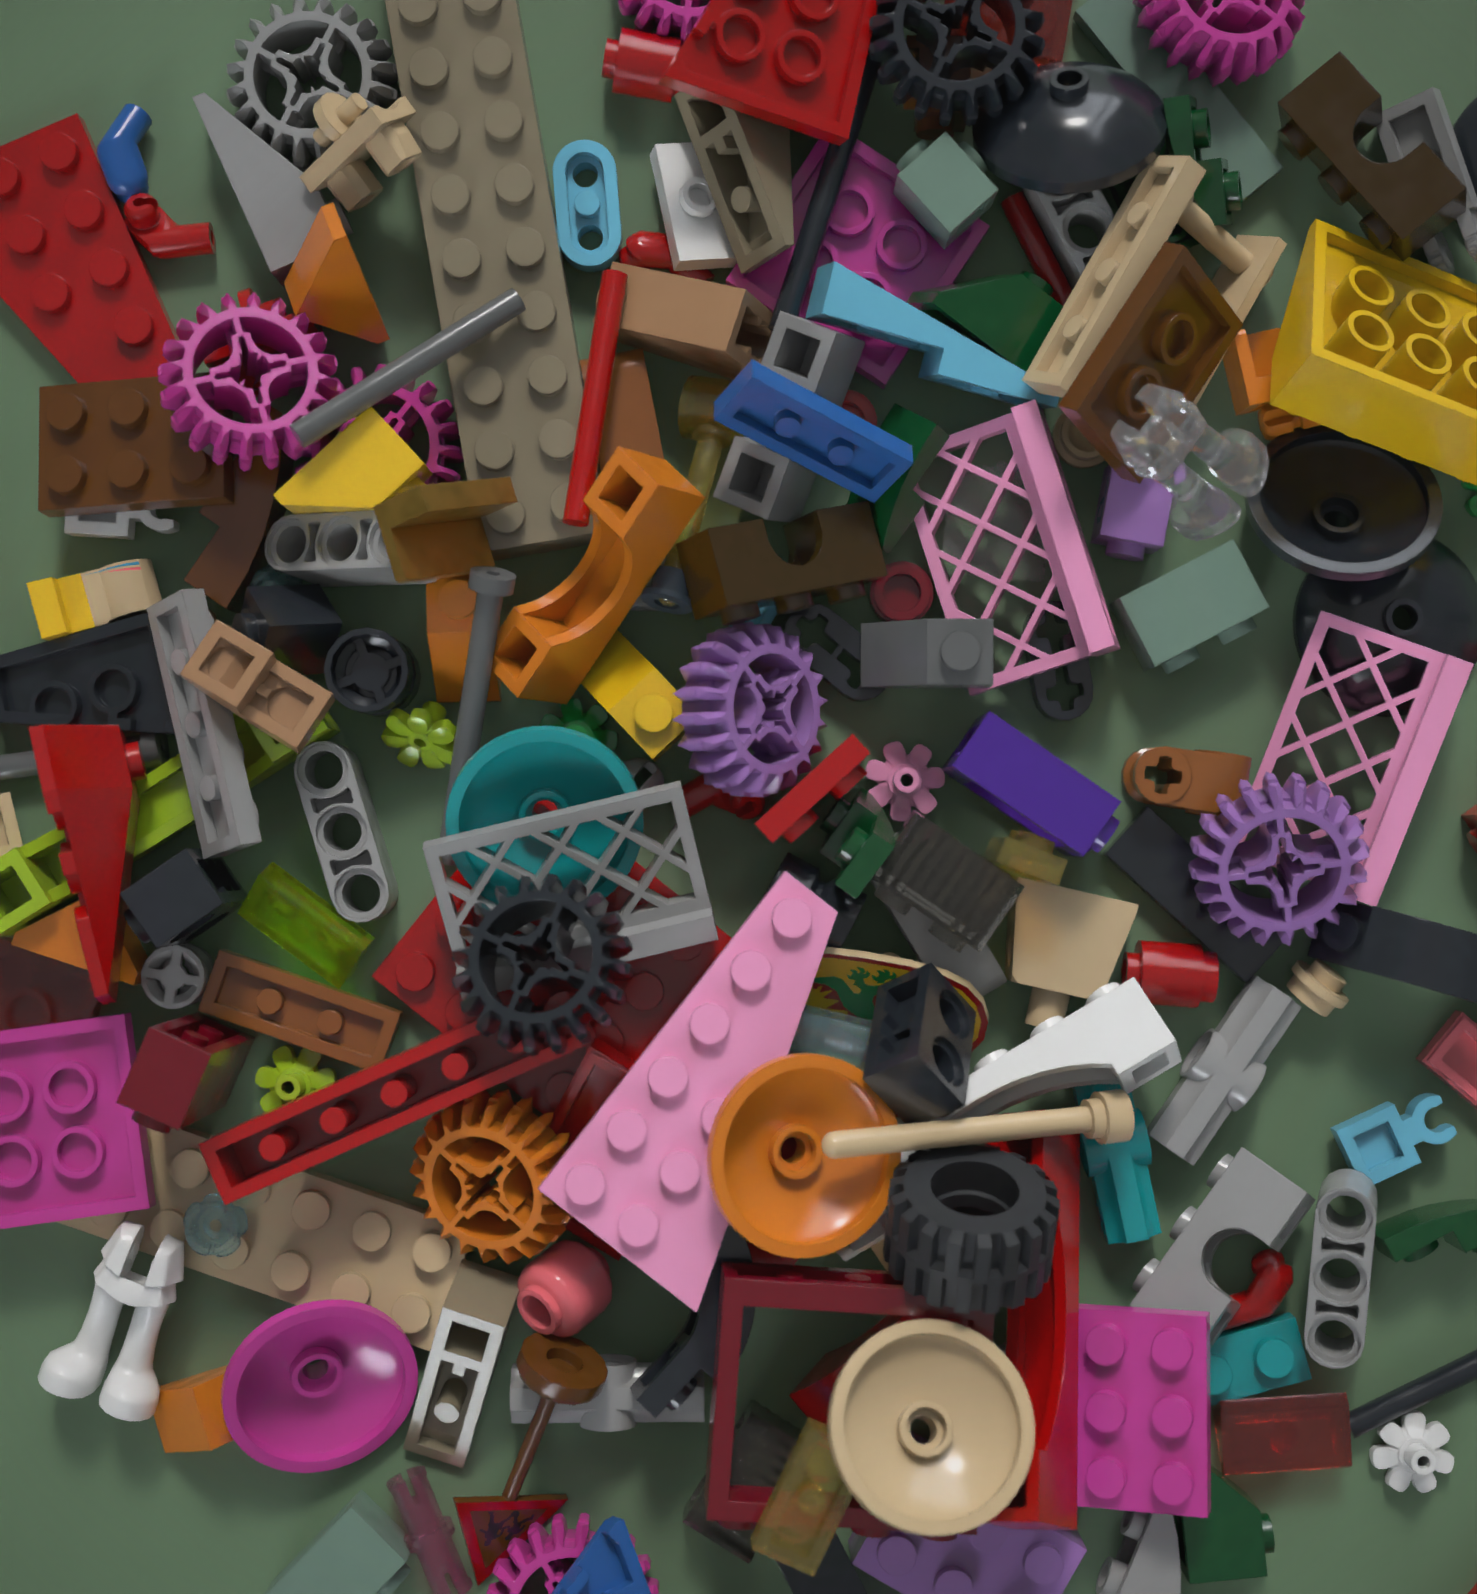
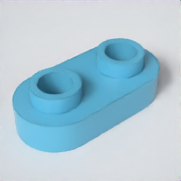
M577 140L563 147L557 154L553 164L557 233L562 254L570 265L581 271L597 272L609 267L612 261L615 262L622 249L618 176L614 158L606 147L592 140ZM591 170L598 175L597 181L590 187H581L575 183V177L579 172ZM588 232H596L603 238L601 245L594 250H586L579 244L581 237Z

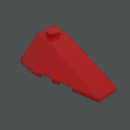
M42 724L28 727L48 815H53L58 831L64 830L66 842L60 843L58 856L63 875L66 876L72 895L78 894L80 906L74 907V917L94 997L103 1005L117 1002L126 926L124 911L128 909V905L119 893L130 887L140 806L136 781L147 779L141 747L138 741L127 743V739L119 725Z

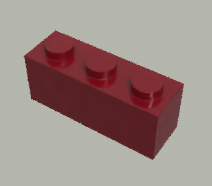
M199 1012L151 1026L145 1035L116 1103L134 1110L131 1119L143 1127L160 1133H170L171 1128L180 1130L225 1107L255 1037Z

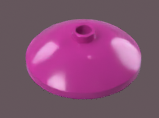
M340 1299L319 1300L288 1308L263 1322L243 1340L234 1352L222 1381L221 1404L224 1420L229 1433L237 1445L251 1458L268 1467L295 1473H315L340 1468L362 1459L375 1451L401 1426L413 1405L417 1392V1361L412 1345L402 1328L387 1314L372 1306ZM321 1359L316 1364L307 1365V1363L313 1360Z

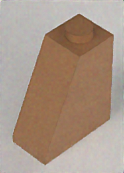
M612 261L610 269L619 270L628 275L618 335L620 343L637 349L643 348L644 351L733 380L751 360L761 364L773 332L768 328L773 313L749 291L743 288ZM598 291V294H597V297H596V308H597V302H598L599 291Z

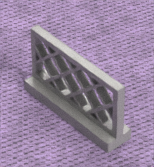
M681 781L423 842V852L452 951L470 947L466 945L465 939L459 934V926L466 918L472 906H475V903L482 902L492 910L498 905L480 895L496 868L520 880L521 875L529 876L535 882L539 891L543 880L561 852L592 869L583 883L587 888L586 897H588L601 875L631 891L622 908L613 911L618 912L624 921V926L617 935L627 936L633 945V950L619 960L626 962L718 940L715 917ZM672 802L676 824L663 844L632 827L644 808ZM629 812L623 821L613 816ZM597 820L616 831L599 859L568 842L579 823ZM565 827L559 837L549 832L550 830ZM532 835L552 847L536 874L504 858L514 839ZM625 837L656 854L639 881L608 865ZM679 838H681L685 857L672 850ZM500 843L495 852L485 847ZM468 851L488 862L473 888L469 889L447 877L441 856ZM667 860L689 873L694 892L666 898L648 888L664 861ZM452 894L464 900L458 912ZM640 898H643L650 902L647 904L636 906ZM528 923L518 929V931L522 932L521 934L513 936L528 935L535 931L537 926ZM576 923L571 934L575 942L572 946L570 958L582 970L588 971L592 963L591 939L587 929ZM551 956L546 962L537 959L533 962L521 957L534 972L539 967L547 969L553 967L563 971ZM498 957L495 966V985L497 992L509 990L514 977V968L504 959ZM456 964V975L466 970V968ZM460 992L461 997H462V1000H463L469 993H462V992Z

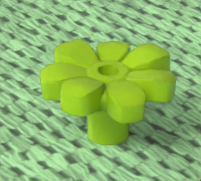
M427 701L423 704L422 708H414L410 714L399 708L392 709L386 719V727L381 735V739L389 747H401L396 758L402 764L414 767L422 757V761L427 768L440 769L444 768L446 763L451 765L456 726L450 720L445 719L447 712L441 704Z
M290 1045L281 1046L273 1051L272 1058L276 1067L262 1066L257 1070L255 1076V1083L258 1086L269 1088L270 1090L260 1100V1106L264 1112L337 1081L335 1069L331 1067L318 1069L323 1054L303 1048L297 1057L293 1047Z

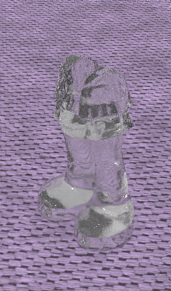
M1146 384L1134 398L1146 408V411L1151 416L1140 431L1121 420H1117L1111 429V438L1127 467H1133L1135 473L1140 477L1155 480L1173 495L1169 521L1174 529L1185 538L1194 541L1213 538L1230 529L1239 520L1242 512L1241 508L1228 494L1210 484L1183 461L1191 451L1207 464V468L1213 477L1225 487L1241 496L1253 497L1261 491L1266 481L1269 465L1267 447L1256 435L1241 428H1228L1218 433L1207 424L1197 406L1193 402L1185 400L1182 392L1163 386Z

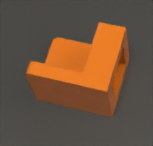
M1280 328L1248 335L1245 329H1241L1224 355L1223 363L1236 416L1259 411L1262 406L1270 403L1272 357Z

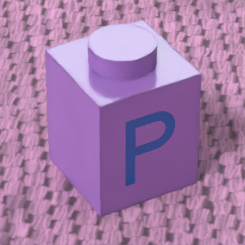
M1108 464L1103 472L1090 543L1106 546L1105 555L1128 561H1143L1144 553L1153 554L1164 546L1178 470L1151 466L1142 482L1138 484L1122 479Z

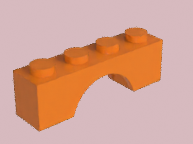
M618 446L583 499L590 509L593 518L592 537L583 558L573 572L555 589L534 601L514 606L499 628L492 671L517 698L567 704L706 498L667 460Z

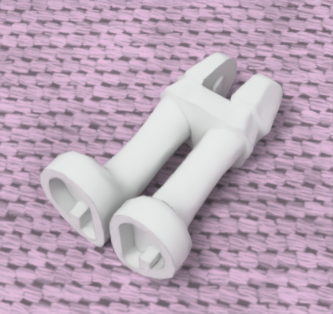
M124 1221L101 1250L103 1260L93 1272L95 1287L90 1307L76 1339L71 1343L50 1351L41 1365L38 1381L44 1390L63 1398H84L92 1394L103 1380L108 1364L110 1346L123 1304L135 1306L121 1352L103 1384L99 1396V1405L105 1413L117 1419L143 1421L155 1414L159 1402L160 1386L153 1370V1359L162 1321L169 1304L174 1303L177 1299L176 1283L184 1279L185 1246L183 1241L168 1234L163 1239L151 1262L148 1276L132 1272L131 1268L139 1251L145 1227L142 1224L131 1221Z

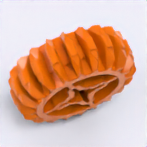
M509 1089L498 1091L492 1097L487 1090H484L443 1108L444 1111H438L427 1121V1125L423 1128L425 1132L418 1137L416 1144L413 1146L418 1157L413 1161V1165L409 1170L410 1173L422 1180L416 1185L412 1196L425 1199L430 1205L426 1209L423 1219L437 1218L443 1227L439 1240L449 1238L452 1235L460 1240V1255L472 1252L477 1247L483 1263L495 1260L500 1255L508 1265L513 1261H518L523 1255L531 1258L533 1255L540 1254L550 1242H555L565 1232V1226L573 1217L538 1190L541 1182L565 1153L563 1147L568 1143L570 1133L555 1134L549 1127L552 1123L554 1112L544 1113L540 1117L533 1113L532 1097L521 1099L514 1105ZM501 1165L503 1171L496 1177L497 1183L490 1186V1181L497 1174L495 1170Z

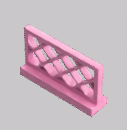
M1036 399L1012 407V413L949 435L950 437L936 457L942 458L958 467L941 500L920 490L918 483L913 489L923 500L937 506L930 521L924 503L915 516L914 521L945 619H976L958 610L954 597L966 571L996 585L980 619L992 618L1005 591L1037 606L1020 640L994 628L995 636L1015 645L1016 648L1004 671L993 674V685L990 688H968L971 696L1092 656L1098 657L1121 649L1044 411ZM1007 432L1014 454L1002 478L971 464L982 440ZM968 446L962 459L949 453ZM1017 469H1019L1025 490L1011 483ZM967 471L998 485L981 519L951 505ZM1007 490L1029 500L1033 512L1021 539L990 524ZM946 512L952 513L977 526L960 560L939 550L935 534ZM1037 528L1045 550L1030 543ZM986 531L1017 545L1000 579L970 565ZM1026 550L1048 560L1053 574L1041 599L1009 584ZM943 560L957 566L950 581ZM1056 589H1058L1064 611L1049 604ZM1045 610L1068 621L1076 647L1048 655L1028 645ZM1024 651L1040 658L1017 666Z
M1320 610L1252 788L1254 791L1262 789L1264 775L1266 771L1272 773L1277 758L1301 747L1304 748L1318 780L1324 782L1329 789L1330 784L1365 769L1375 795L1370 808L1353 814V816L1356 815L1360 821L1364 820V833L1358 838L1363 839L1369 847L1370 857L1358 863L1362 864L1367 872V882L1351 884L1349 886L1356 893L1357 901L1377 907L1474 664ZM1330 627L1355 636L1366 661L1333 676H1329L1319 654L1328 628ZM1365 640L1390 648L1391 650L1373 657ZM1401 653L1426 661L1427 665L1418 687L1392 699L1376 664ZM1314 663H1316L1323 680L1305 688ZM1369 668L1385 702L1349 718L1333 683ZM1327 687L1342 721L1306 736L1295 714L1300 699ZM1413 698L1403 722L1396 706ZM1388 709L1399 731V735L1392 749L1368 759L1353 728V724ZM1292 722L1300 740L1282 747ZM1346 728L1361 762L1325 777L1310 743ZM1389 759L1379 783L1372 766ZM1285 818L1292 834H1300L1294 819ZM1321 828L1309 833L1312 839H1318L1326 836V832ZM1248 833L1240 840L1239 843L1245 842ZM1282 845L1279 846L1280 854H1277L1276 864L1272 867L1277 868V864H1280V855L1286 852Z

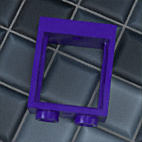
M991 711L975 719L942 767L945 774L1064 856H1084L1091 849L1098 853L1112 837L1120 823V820L1112 816L1120 805V800Z

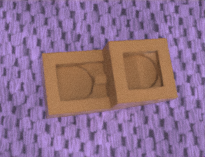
M218 619L214 622L180 672L183 679L298 754L301 753L335 702L333 693L277 661L272 651Z

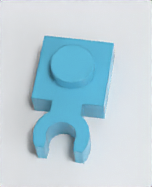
M1423 1093L1414 1097L1402 1115H1399L1395 1104L1386 1101L1330 1128L1348 1168L1364 1173L1372 1180L1373 1184H1377L1422 1163L1414 1145L1422 1141L1430 1144H1443L1450 1141L1457 1134L1455 1127L1448 1123L1438 1125L1434 1129L1426 1127L1424 1122L1426 1112L1443 1103L1441 1097L1434 1093Z

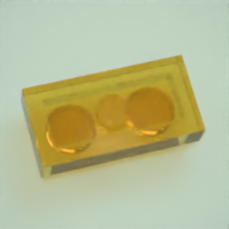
M1021 829L1018 831L1011 830L1009 837H991L982 860L1034 881L1051 885H1059L1068 860L1052 855L1056 845L1055 842Z
M808 1417L750 1538L752 1550L813 1577L853 1497L835 1466L829 1444L827 1425Z

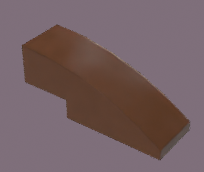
M271 406L270 417L272 421L284 416L280 411ZM282 449L279 450L278 466L273 468V470L264 464L262 455H255L252 458L250 470L244 472L239 467V455H237L233 461V503L204 505L199 511L200 514L218 525L219 528L184 578V581L196 589L204 588L206 596L236 614L241 613L247 586H258L268 565L264 546L267 533L276 521L285 516L287 509L273 496L292 478L294 459L287 456Z

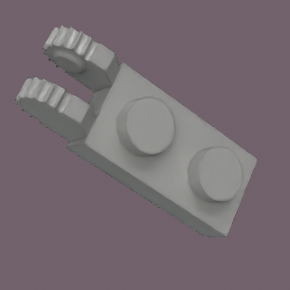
M1431 87L1382 111V122L1376 128L1388 163L1404 158L1421 143L1425 142L1467 187L1466 211L1457 218V222L1464 238L1466 250L1471 258L1474 259V262H1477V196L1440 89ZM1440 231L1423 245L1425 255L1431 266L1450 274H1455L1453 255L1446 238Z

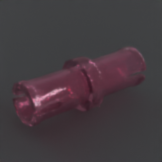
M415 1466L406 1470L415 1491V1495L412 1497L401 1474L395 1475L387 1482L386 1486L393 1496L408 1532L404 1536V1543L411 1554H417L432 1594H451L444 1577L446 1573H449L458 1594H465L471 1589L473 1582L466 1572L452 1538L456 1531L452 1518L448 1515L443 1516L428 1480L425 1466Z

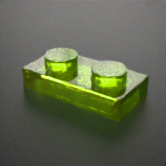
M273 861L258 875L237 913L337 989H340L353 975L375 937L355 922L341 916L335 907Z

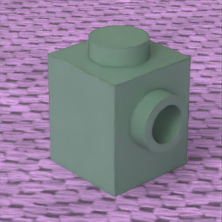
M946 131L931 145L925 139L920 140L903 155L896 165L900 173L897 175L893 194L943 249H946L992 207L998 192V188L984 174L987 171V167L978 152L965 141L957 144Z

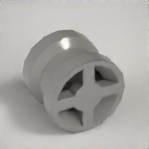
M192 943L159 948L153 951L145 960L141 970V985L146 996L151 1001L166 1009H177L193 1005L202 1000L214 966L213 959L202 947ZM183 959L185 960V964H184V965L188 968L189 972L192 973V974H188L187 971H186V969L182 966Z

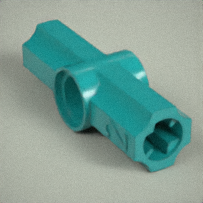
M1093 1084L1072 1087L1076 1107L1080 1106L1082 1100L1090 1099L1093 1092L1122 1089L1119 1084ZM1132 1091L1128 1093V1096L1133 1106L1135 1124L1133 1136L1128 1142L1099 1144L1095 1139H1087L1083 1133H1080L1081 1161L1087 1177L1092 1178L1101 1230L1108 1244H1128L1143 1241L1162 1233L1147 1166L1152 1164L1150 1140L1142 1113L1139 1108H1135Z

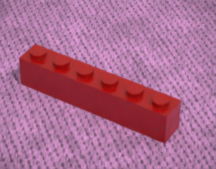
M566 991L557 993L548 1000L543 1011L535 1010V1013L553 1010L569 1001L575 993ZM476 1018L217 1133L199 1143L198 1146L224 1205H227L585 1045L581 1044L571 1032L566 1034L567 1048L564 1054H556L550 1048L547 1038H545L542 1050L537 1056H530L523 1050L522 1039L517 1046L509 1051L497 1043L498 1032L489 1037H485L476 1029L478 1020ZM588 1022L585 1026L591 1033V1043L596 1035L590 1022Z

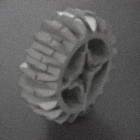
M294 0L292 4L293 13L287 15L284 14L279 5L271 3L269 11L273 21L266 27L261 21L250 18L249 28L256 37L254 41L235 39L234 48L245 61L227 64V74L231 80L238 83L227 89V98L230 103L240 108L234 117L288 160L292 156L293 164L302 172H305L311 166L313 157L318 159L334 143L332 142L328 147H322L314 140L313 132L317 129L313 128L317 123L313 114L314 104L325 93L334 92L346 99L353 94L349 91L346 83L339 80L344 69L341 59L346 50L351 52L361 62L362 82L358 94L366 100L368 106L361 115L370 107L376 105L382 108H389L400 98L397 91L390 87V85L398 81L396 64L387 62L393 53L386 39H376L378 30L371 19L366 18L357 23L358 15L354 7L347 3L334 14V8L330 0H318L314 11H309L305 0ZM312 43V45L302 53H289L297 47ZM270 75L276 77L282 87L287 89L286 96L282 102L286 110L280 121L269 113L266 91ZM316 77L323 78L327 87L322 86L319 90L315 91L311 86V93H305L299 83L305 84L308 80L312 79L316 84Z

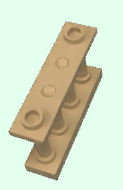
M1158 155L1147 168L1137 175L1022 381L1039 394L1064 397L1163 244L1168 240L1176 224L1181 226L1222 262L1212 279V283L1242 323L1260 291L1270 281L1274 267L1287 243L1280 237L1237 235L1235 239L1222 226H1214L1209 215L1193 202V194L1206 170L1190 156ZM1220 362L1153 465L1162 466L1169 453L1177 446L1185 424Z

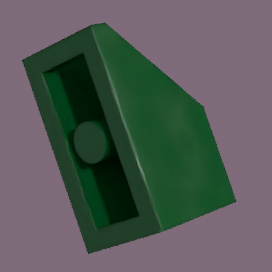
M1022 271L1020 274L990 275L912 292L906 302L1026 372L1063 308L1060 303L1051 297L1054 292L1052 286L1041 277L1028 271Z
M1211 1464V1512L1208 1518L1173 1515L1178 1537L1181 1570L1189 1584L1267 1577L1265 1554L1274 1553L1275 1550L1274 1533L1268 1513H1261L1244 1490Z

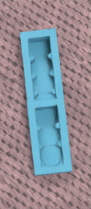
M835 261L817 268L805 319L924 352L918 378L1014 405H1020L1036 399L1042 409L1057 408L1059 397L1039 394L1022 381L1026 371Z

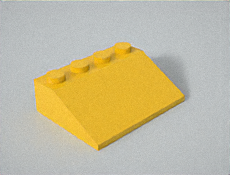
M1315 219L1307 233L1272 357L1270 405L1285 410L1292 415L1303 417L1339 431L1348 437L1362 440L1395 453L1404 459L1418 462L1454 476L1463 482L1477 485V284L1411 257L1402 261L1392 249L1387 248L1382 252L1363 237Z

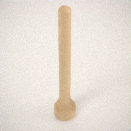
M1122 1089L1093 1092L1090 1099L1081 1101L1079 1107L832 1131L823 1137L821 1147L826 1156L838 1159L1083 1133L1087 1139H1095L1099 1144L1128 1142L1133 1136L1135 1120L1133 1106L1128 1094Z

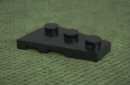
M140 614L1 654L0 723L32 726L42 724L119 725L124 732L175 735L148 614Z

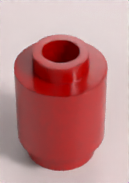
M622 27L619 40L607 38L601 77L613 79L612 93L671 103L672 97L679 91L660 85L658 82L680 49L681 39Z
M1138 940L1134 952H1125L1123 955L1121 984L1134 977L1152 1005L1197 1008L1200 1002L1213 1003L1215 1001L1219 983L1218 955L1216 952L1203 951L1200 944Z

